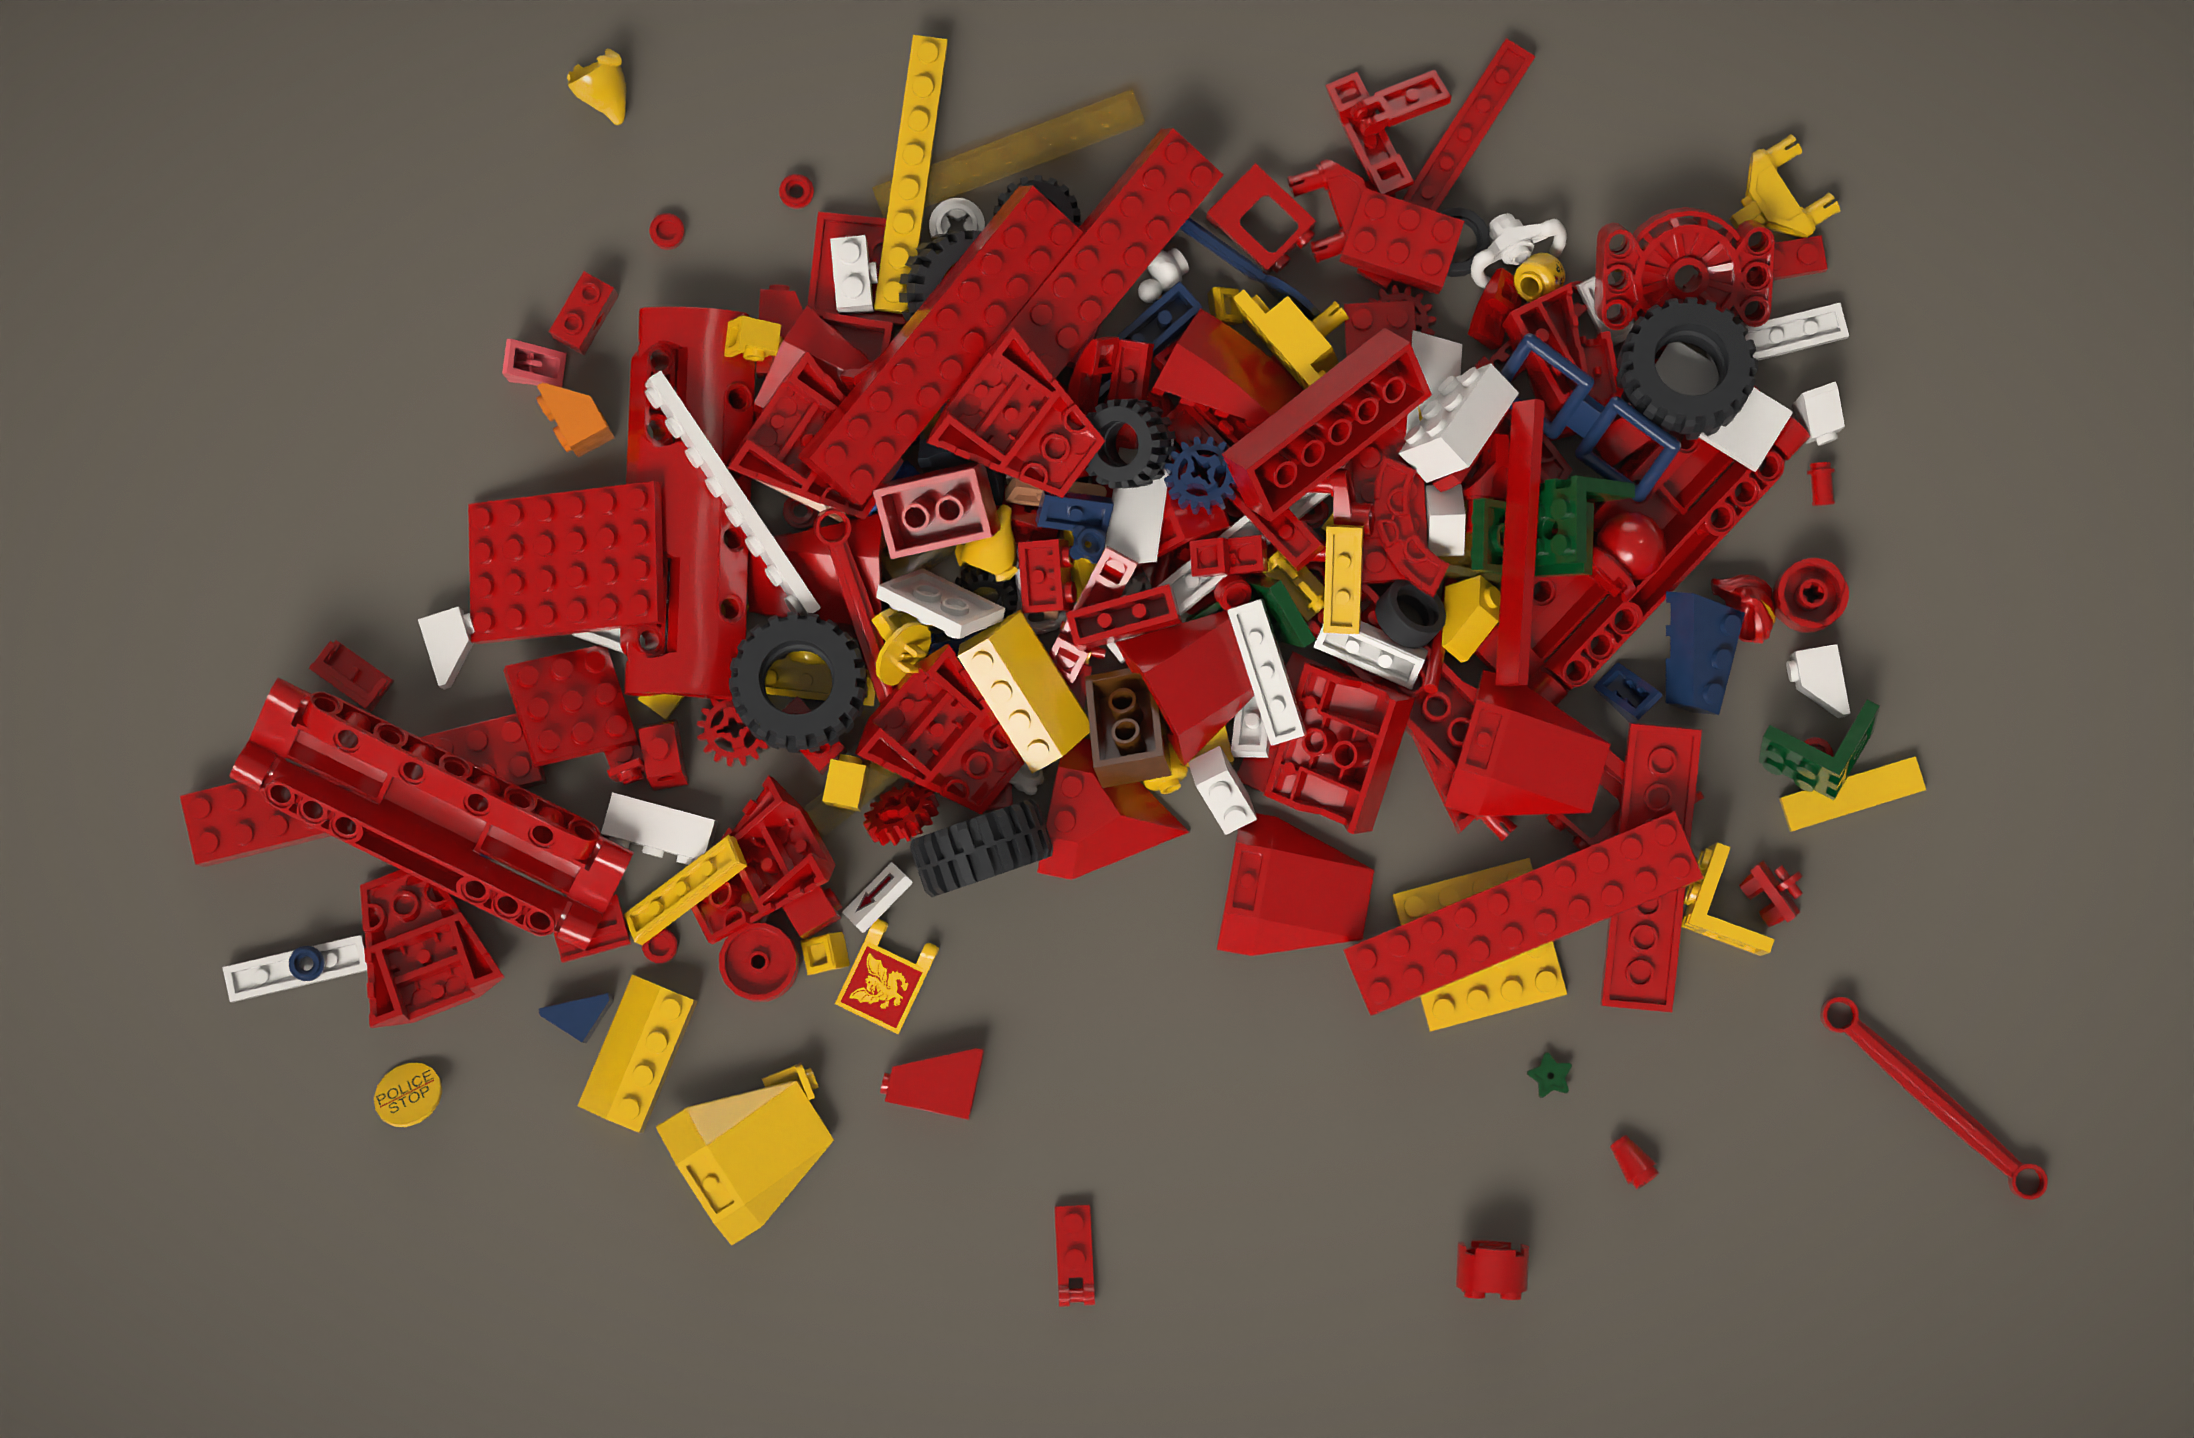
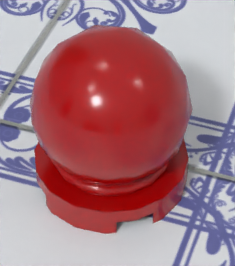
M1640 512L1619 513L1609 519L1597 535L1596 546H1593L1592 575L1589 576L1614 598L1621 593V599L1626 603L1637 591L1633 581L1647 578L1659 568L1664 560L1667 543L1663 530L1654 519Z

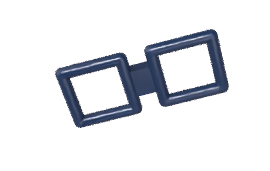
M1526 334L1500 372L1509 383L1531 351L1577 383V386L1554 420L1551 422L1544 417L1543 434L1550 439H1557L1565 427L1568 426L1583 437V440L1575 450L1577 459L1606 480L1628 483L1634 482L1592 452L1616 415L1619 414L1664 447L1639 484H1635V498L1632 499L1636 502L1644 501L1681 448L1680 441L1618 396L1612 397L1604 407L1588 395L1594 386L1593 377L1534 334ZM1516 397L1513 402H1519L1522 400Z

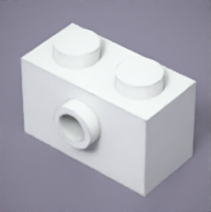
M866 236L831 238L838 313L840 315L874 312L872 284L878 283L876 262L869 263Z

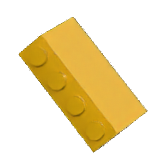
M1021 609L1003 619L1002 622L994 624L960 644L958 658L1032 774L1063 757L1090 733L1089 717Z
M632 975L577 1106L638 1133H644L698 1001Z

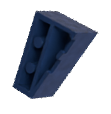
M1666 591V603H1671L1670 625H1666V636H1670V658H1666V703L1693 713L1719 715L1745 613L1695 593Z

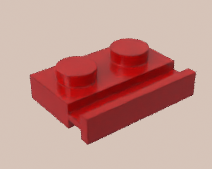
M617 894L612 896L585 951L557 938V933L553 932L559 949L561 963L631 945L619 895Z

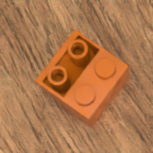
M544 382L536 385L541 393L540 396L536 397V400L549 421L555 420L558 426L552 429L566 452L573 450L579 458L615 438L602 412L591 396Z

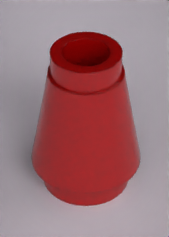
M1624 1135L1610 1146L1628 1185L1632 1183L1636 1190L1659 1175L1658 1170L1655 1168L1657 1163L1633 1140H1630L1628 1135Z

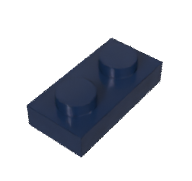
M1043 490L1036 516L1037 527L1072 531L1076 526L1083 525L1086 529H1101L1107 534L1114 503L1111 497L1067 492L1061 498Z

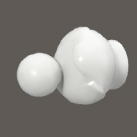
M1175 248L1168 252L1161 250L1151 262L1148 270L1153 279L1144 280L1139 285L1138 295L1140 299L1146 303H1154L1162 297V291L1168 292L1179 281H1182V276L1189 271V266L1179 250Z

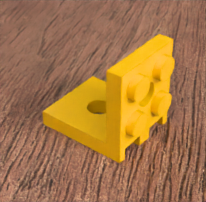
M1717 842L1705 848L1704 851L1701 850L1697 862L1705 879L1687 887L1684 897V904L1687 905L1681 927L1759 956L1770 953L1775 939L1707 915L1731 847Z

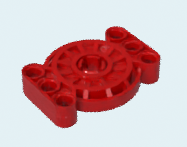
M1689 207L1669 209L1656 214L1637 227L1633 234L1619 223H1608L1599 230L1597 235L1595 314L1608 328L1621 330L1627 327L1632 319L1636 322L1639 317H1644L1647 310L1654 305L1662 307L1666 300L1677 298L1679 304H1682L1686 297H1697V304L1704 305L1707 300L1716 302L1715 309L1724 313L1727 308L1748 326H1762L1771 315L1774 235L1768 228L1756 220L1744 221L1735 230L1718 215L1703 209ZM1684 216H1694L1693 219H1691V218H1677V217H1684ZM1708 219L1719 223L1723 228L1715 230L1708 224ZM1761 231L1759 243L1755 246H1748V239L1751 234ZM1617 234H1623L1624 239L1621 246L1616 249H1610L1609 243L1611 238ZM1685 265H1693L1698 275L1693 274L1692 278L1683 284V289L1679 288L1675 284L1676 272ZM1759 266L1760 272L1757 278L1747 281L1746 276L1749 269ZM1622 269L1620 280L1613 284L1608 283L1609 274L1613 270ZM1751 301H1758L1757 310L1751 315H1745L1747 304ZM1613 304H1620L1619 314L1613 318H1607L1608 308Z

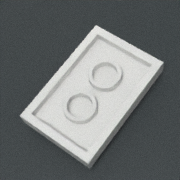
M923 568L878 585L876 598L888 603L892 609L904 611L916 617L920 623L933 625L945 631L947 636L957 639L964 638L969 634L1002 622L1005 612L1004 607Z

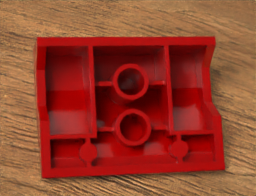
M1305 663L1295 699L1307 734L1279 744L1264 796L1298 811L1327 817L1343 824L1347 832L1351 834L1373 831L1415 698L1380 684L1315 664Z

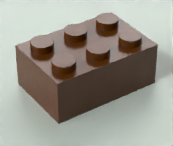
M1127 668L1085 676L1093 768L1102 788L1172 776L1169 743L1166 736V720L1141 674L1132 673Z

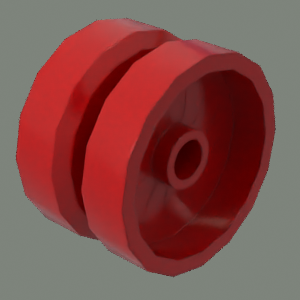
M751 923L725 939L719 953V971L724 983L736 995L753 1002H770L782 997L795 984L800 972V955L794 941L781 929L767 923ZM757 955H761L765 959V965L761 969L754 968L752 962L757 960Z

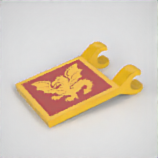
M877 919L868 931L835 1004L899 1034L939 952V948L932 943L925 944L915 964L878 946L887 930L888 923L882 919Z

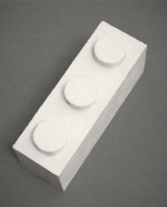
M612 792L601 834L627 849L630 843L643 846L642 853L660 858H663L664 852L678 855L676 862L689 865L711 848L718 822L706 817Z

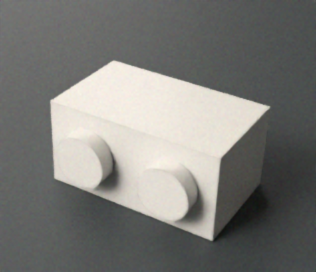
M1220 746L1188 762L1195 786L1225 835L1257 820L1250 795Z

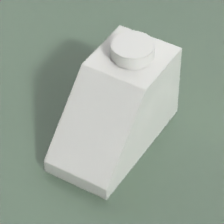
M1836 381L1802 393L1792 404L1798 422L1810 435L1806 444L1817 441L1818 446L1838 439L1836 433L1840 432L1845 427Z
M460 607L418 619L438 686L443 690L451 688L474 644L471 643V634L475 632L470 613L464 614Z
M1838 645L1817 647L1792 653L1790 655L1791 661H1787V673L1790 682H1795L1796 689L1837 718L1851 714Z

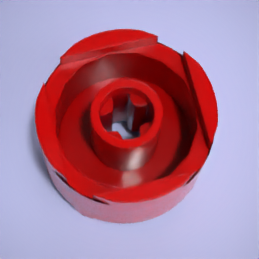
M1807 558L1792 564L1778 577L1772 591V601L1776 617L1787 627L1803 633L1817 632L1831 625L1843 614L1849 600V587L1840 570L1833 563L1821 558ZM1809 588L1813 589L1812 595L1818 597L1811 603L1807 601V596L1803 595Z
M1471 1240V1247L1466 1248L1464 1241L1458 1242L1456 1287L1464 1292V1297L1483 1299L1486 1297V1293L1500 1294V1299L1521 1300L1522 1292L1528 1290L1529 1246L1520 1244L1519 1251L1511 1249L1512 1242Z

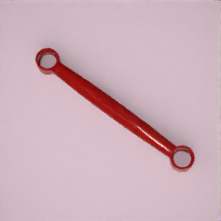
M833 508L825 509L814 520V533L821 542L829 547L855 636L879 704H881L896 685L884 684L876 675V662L885 642L871 621L876 616L847 541L851 533V523L848 517L841 511ZM829 514H836L845 522V531L838 539H826L820 533V524Z
M1835 997L1823 1004L1820 1011V1019L1824 1027L1831 1032L1847 1034L1871 1059L1929 1112L2008 1177V1185L2014 1195L2022 1199L2033 1200L2045 1193L2048 1186V1178L2045 1171L2035 1164H2022L1998 1139L1939 1085L1859 1019V1011L1853 1001L1845 997ZM1841 1002L1850 1007L1852 1019L1849 1024L1842 1028L1832 1026L1827 1016L1832 1003ZM2024 1169H2034L2039 1176V1187L2031 1195L2022 1193L2016 1186V1177Z

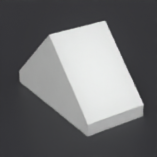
M1461 484L1445 492H1440L1434 485H1426L1428 548L1436 556H1463L1465 547V507Z

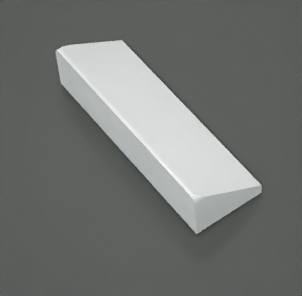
M1362 621L1360 634L1323 633L1322 626L1314 645L1316 649L1411 690L1428 653L1422 647L1417 649L1404 647L1394 642L1383 630Z

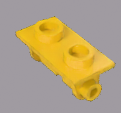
M1279 551L1269 558L1268 571L1263 573L1266 577L1282 581L1299 612L1308 622L1324 608L1325 587L1306 566L1297 572Z

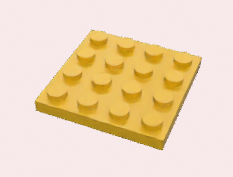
M1530 858L1393 894L1392 897L1400 926L1533 871ZM1551 942L1425 994L1420 999L1429 1032L1564 996L1567 995L1554 944Z

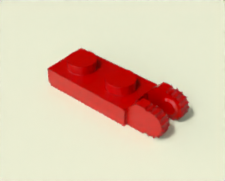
M1432 70L1375 92L1374 96L1363 99L1358 103L1356 102L1351 107L1350 113L1354 119H1362L1363 117L1370 116L1377 109L1379 110L1380 114L1366 119L1360 126L1363 135L1369 136L1381 132L1387 125L1391 127L1451 103L1452 96L1436 70Z

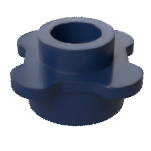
M1083 525L1076 526L1072 530L1074 542L1073 546L1069 549L1070 556L1074 560L1084 558L1088 559L1092 564H1097L1105 548L1106 534L1101 529H1086ZM1086 541L1090 542L1089 548L1085 546Z

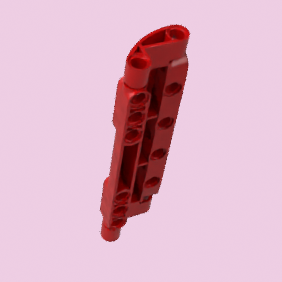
M644 307L639 309L638 341L640 345H638V351L632 356L630 369L626 484L648 481L661 483L664 624L620 629L621 649L628 658L625 667V695L657 696L667 694L720 700L733 699L729 689V678H731L732 673L730 665L732 658L737 657L738 645L742 639L746 640L749 548L745 543L747 536L740 526L735 527L725 513V509L728 507L720 496L714 497L705 483L707 476L700 466L695 468L685 454V450L688 448L682 439L678 437L673 442V435L665 424V420L668 418L660 407L655 409L649 402L645 394L647 390L645 383L651 376L662 371L672 388H675L676 349H678L677 395L724 465H729L742 439L753 425L755 361L743 358L744 353L731 358L724 356L728 322L740 316L750 317L745 312L700 307ZM651 356H652V357L654 358V360H655V363H656V367H655V368H654V367L652 366V364H651V360H650ZM729 395L733 400V407L729 403ZM648 425L653 430V438L648 433ZM730 470L732 477L750 502L751 478ZM724 534L728 538V546L724 542ZM668 559H671L667 653H665ZM721 604L725 607V616L721 612ZM641 635L645 639V648L640 644Z
M1790 417L1765 456L1766 465L1761 472L1759 468L1754 472L1736 461L1689 511L1687 509L1734 459L1701 438L1687 440L1685 434L1679 452L1644 501L1636 502L1632 498L1594 503L1593 546H1596L1597 535L1606 521L1619 513L1640 512L1654 519L1663 530L1667 543L1665 558L1654 573L1643 580L1633 581L1637 591L1626 603L1622 601L1621 593L1614 598L1589 575L1535 577L1534 585L1540 582L1541 588L1539 593L1533 596L1528 685L1526 686L1557 706L1567 696L1569 690L1587 683L1666 599V591L1673 592L1779 480L1784 472L1785 461L1789 460L1810 438L1807 430ZM1652 439L1640 447L1618 471L1631 481L1635 480L1638 485L1664 447ZM1741 483L1742 491L1739 496L1735 497L1736 487ZM1718 509V517L1714 522H1711L1713 511ZM1608 594L1609 596L1603 601V603L1586 619V621L1569 637V639L1552 655V657L1546 663H1544L1545 659L1562 643V641ZM1622 610V619L1619 623L1615 624V616ZM1499 622L1474 652L1493 673H1496ZM1598 635V644L1591 650V641ZM1574 661V670L1567 675V666Z
M279 677L273 684L251 736L239 754L229 775L230 778L257 791H260V789L264 790L265 799L271 806L527 932L537 936H547L555 932L557 933V938L584 951L634 854L633 851L601 836L598 827L592 822L332 694L320 691L312 694ZM286 758L374 800L373 803L286 761ZM482 853V854H484V855H486V856H488V857H490V858H492V859H494V860H496V861H498V862H500V863H502V864H504V865H506V866H508V867H510V868H512V869H515V870H517V871H519V872H521V873H523V874H525V875H527V876H529V877H531V878H533V879H535V880H537V881H539V882H541V883H543V884H545V885H547V886H549V887H551V888H553V889H555V890H557V891H559V892H561V893L566 894L567 896L564 897V896H562V895H560V894H558V893H556V892H554V891H552V890H550V889H548V888H546V887H544V886H541V885H539V884H537V883H535V882H533V881H531V880H529V879H527V878H525V877H523V876H521V875H519V874H517V873H515V872H513V871H511V870H509V869H507V868H505V867H503V866H501V865H499V864H497V863H495V862H492V861H490V860H488V859H486V858L480 856L479 854Z

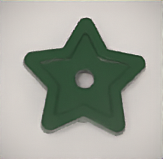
M1548 1052L1543 1054L1540 1066L1527 1071V1075L1538 1083V1095L1540 1098H1544L1553 1090L1565 1094L1569 1092L1565 1077L1571 1070L1572 1064L1556 1063ZM1548 1073H1553L1554 1078L1549 1079L1547 1077Z

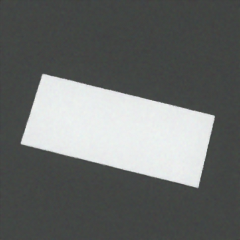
M1413 330L1412 348L1432 393V396L1419 405L1422 413L1424 408L1440 394L1438 388L1444 380L1450 376L1458 377L1461 375L1462 344ZM1418 407L1407 415L1406 434L1420 423Z
M1171 439V446H1173L1174 439ZM1119 447L1118 454L1124 462L1129 464L1135 458L1138 449L1133 450ZM1162 469L1165 475L1158 480H1152L1153 484L1148 486L1125 489L1113 488L1112 500L1114 506L1107 530L1105 548L1109 546L1138 563L1157 562L1167 493L1164 478L1169 476L1165 469Z

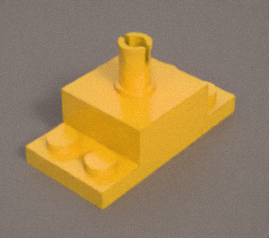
M1244 289L1233 297L1244 322L1304 390L1339 363L1333 347L1325 339L1327 335L1345 320L1349 319L1342 307L1339 308L1340 306L1336 301L1311 321L1288 296L1271 310L1268 309L1258 295L1251 298Z

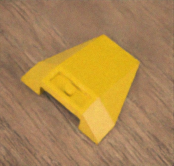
M797 1080L689 1106L656 1126L676 1166L714 1225L731 1246L766 1223L834 1141V1138Z

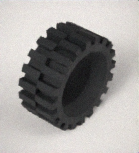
M948 231L947 234H937L930 237L931 243H921L916 248L920 253L918 256H909L905 265L910 267L911 271L909 274H901L899 282L907 284V293H899V303H908L909 310L902 312L905 321L910 320L942 281L947 270L960 259L982 231Z

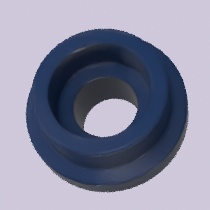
M312 946L297 948L289 958L290 972L301 981L317 979L325 968L323 954ZM310 957L313 960V967L306 971L302 968V960Z

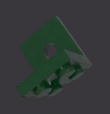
M1571 476V479L1567 480L1547 479L1545 483H1540L1535 569L1587 563V502L1596 503L1635 498V483L1583 476ZM1557 522L1558 533L1553 537L1552 528L1554 523Z
M1487 498L1473 499V512L1471 516L1473 530L1470 553L1472 560L1471 570L1502 575L1506 502ZM1587 502V563L1536 568L1535 577L1592 575L1594 503ZM1557 522L1554 523L1552 528L1553 537L1558 533Z
M1255 574L1245 579L1252 590L1248 603L1259 599L1264 600L1277 643L1283 642L1305 648L1316 640L1281 580ZM1215 599L1184 621L1202 618L1224 611V609Z
M1868 699L1866 700L1834 757L1769 725L1763 735L1759 762L1770 773L1775 775L1783 774L1793 779L1795 784L1801 789L1809 792L1814 790L1835 800L1874 732L1880 705Z

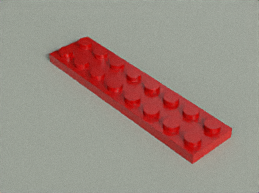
M1414 300L1344 304V311L1349 317L1347 321H1344L1346 357L1383 328L1409 341L1412 346L1413 330L1416 331ZM1407 415L1351 458L1352 478L1358 503H1373L1375 481L1384 455L1411 467L1399 454L1406 443ZM1416 472L1409 496L1410 515L1417 534L1428 547L1424 480ZM1374 524L1372 535H1363L1362 584L1407 580L1398 571L1385 552L1376 524Z
M1629 723L1618 835L1675 811L1690 843L1702 736L1701 729ZM1685 887L1609 918L1600 999L1601 1006L1672 1013Z

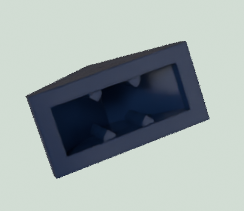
M1619 662L1594 686L1595 690L1629 723H1636L1663 696L1660 691Z
M606 993L539 1008V1014L582 1043H587L613 1003V996Z

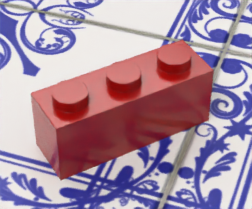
M1170 584L1066 612L1073 643L1079 651L1182 623L1175 593Z

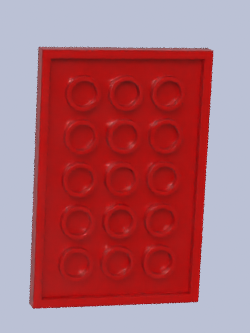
M648 481L468 504L470 616L475 632L471 634V643L484 644L664 624L661 483Z

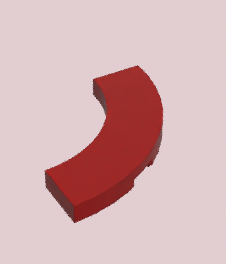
M1384 455L1376 477L1373 496L1375 524L1385 552L1398 571L1410 583L1434 598L1450 564L1436 556L1424 544L1413 526L1410 515L1409 496L1416 470Z

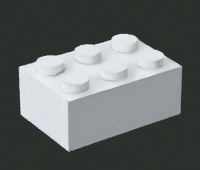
M1492 364L1478 369L1472 367L1463 375L1458 377L1450 376L1444 380L1438 388L1440 392L1438 397L1422 411L1421 415L1423 418L1420 423L1406 434L1405 440L1407 442L1399 454L1416 470L1426 483L1470 467L1519 394Z

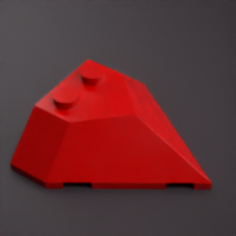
M1083 738L1060 758L1046 822L1053 845V853L1051 857L1039 861L1037 873L1073 880L1190 832L1141 782L1102 788L1093 768L1091 740Z

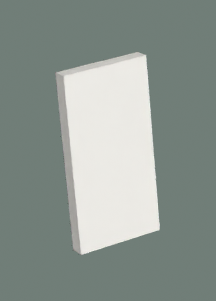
M1681 342L1668 344L1655 364L1662 381L1668 387L1681 394H1706L1712 391L1718 382V371L1715 363ZM1753 388L1741 411L1737 413L1730 424L1726 427L1721 426L1717 433L1706 436L1703 432L1699 438L1756 472L1793 411Z

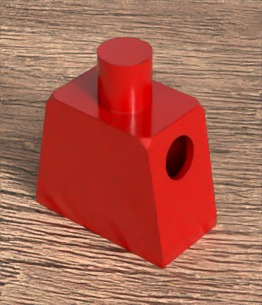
M677 719L642 725L638 731L645 772L653 791L689 785Z

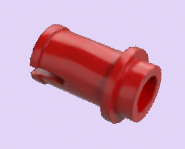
M1831 462L1810 464V470L1807 471V475H1811L1812 506L1835 504L1832 473L1835 472V469L1831 468Z

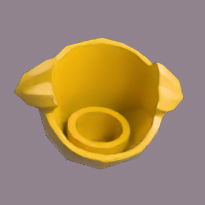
M607 48L605 55L597 57L598 62L584 68L577 64L573 71H569L567 85L577 98L605 114L615 125H620L624 122L626 114V83L620 66L622 59L618 53Z
M1001 505L997 510L1001 529L993 537L956 546L955 555L960 567L967 563L968 565L980 568L994 574L996 582L1010 580L1018 572L1017 550L1011 528L1012 509L1007 505Z

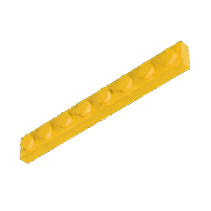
M913 35L874 304L875 311L902 314L903 311L909 310L908 303H899V293H907V284L899 282L901 274H909L911 268L905 265L909 256H918L916 248L920 244L948 39Z

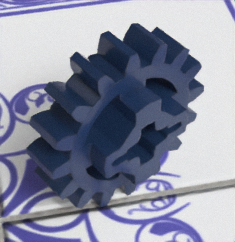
M1195 437L1194 445L1191 447L1187 443L1182 442L1183 452L1179 454L1172 451L1171 457L1174 460V464L1169 463L1164 467L1166 472L1170 474V476L1164 478L1166 486L1171 487L1168 492L1172 500L1179 498L1178 504L1181 509H1185L1191 504V510L1196 515L1200 507H1205L1208 515L1212 514L1213 505L1217 504L1222 510L1225 509L1223 500L1226 497L1235 500L1236 495L1232 487L1237 488L1222 456L1228 450L1227 444L1223 441L1216 447L1213 437H1209L1206 444H1202L1199 437ZM1201 455H1210L1211 457L1209 458ZM1187 463L1186 472L1181 475L1182 469ZM1196 467H1199L1202 472L1204 471L1208 475L1210 484H1207L1205 479L1203 480L1198 476L1199 473ZM1226 476L1224 483L1219 488L1220 479ZM1198 493V494H1203V495H1207V496H1195V494Z

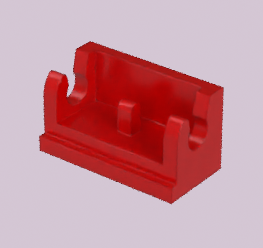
M1610 331L1600 332L1597 338L1587 340L1586 336L1580 337L1581 346L1584 348L1588 374L1594 379V386L1588 395L1604 407L1612 397L1618 396L1621 398L1622 389L1617 387L1616 376L1618 369L1616 367Z
M337 640L334 642L330 641L308 668L370 712L373 711L394 682V680Z

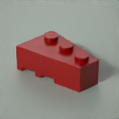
M1571 282L1508 314L1502 325L1515 349L1526 334L1532 333L1588 374L1584 348L1581 346L1578 331V316L1575 314L1572 300L1573 290ZM1531 351L1524 361V365L1553 416L1560 411L1577 386V383Z

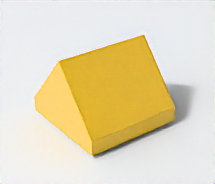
M1213 287L1207 293L1210 314L1227 325L1243 323L1242 316L1233 299L1239 293V290L1235 288Z

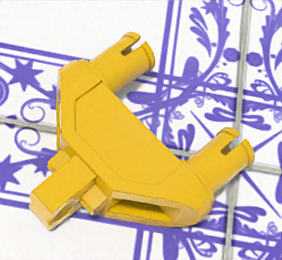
M1792 134L1767 150L1764 148L1757 149L1752 153L1745 198L1740 201L1744 208L1733 214L1729 219L1735 229L1744 221L1756 220L1768 229L1795 237L1806 238L1813 234L1816 225L1835 213L1840 212V206L1837 201L1824 208L1835 199L1829 192L1806 208L1800 207L1778 174L1777 168L1802 154V148L1799 143L1791 147L1796 141Z

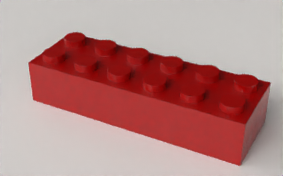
M1383 328L1226 450L1222 456L1245 505L1271 522L1432 396L1411 343L1392 331Z

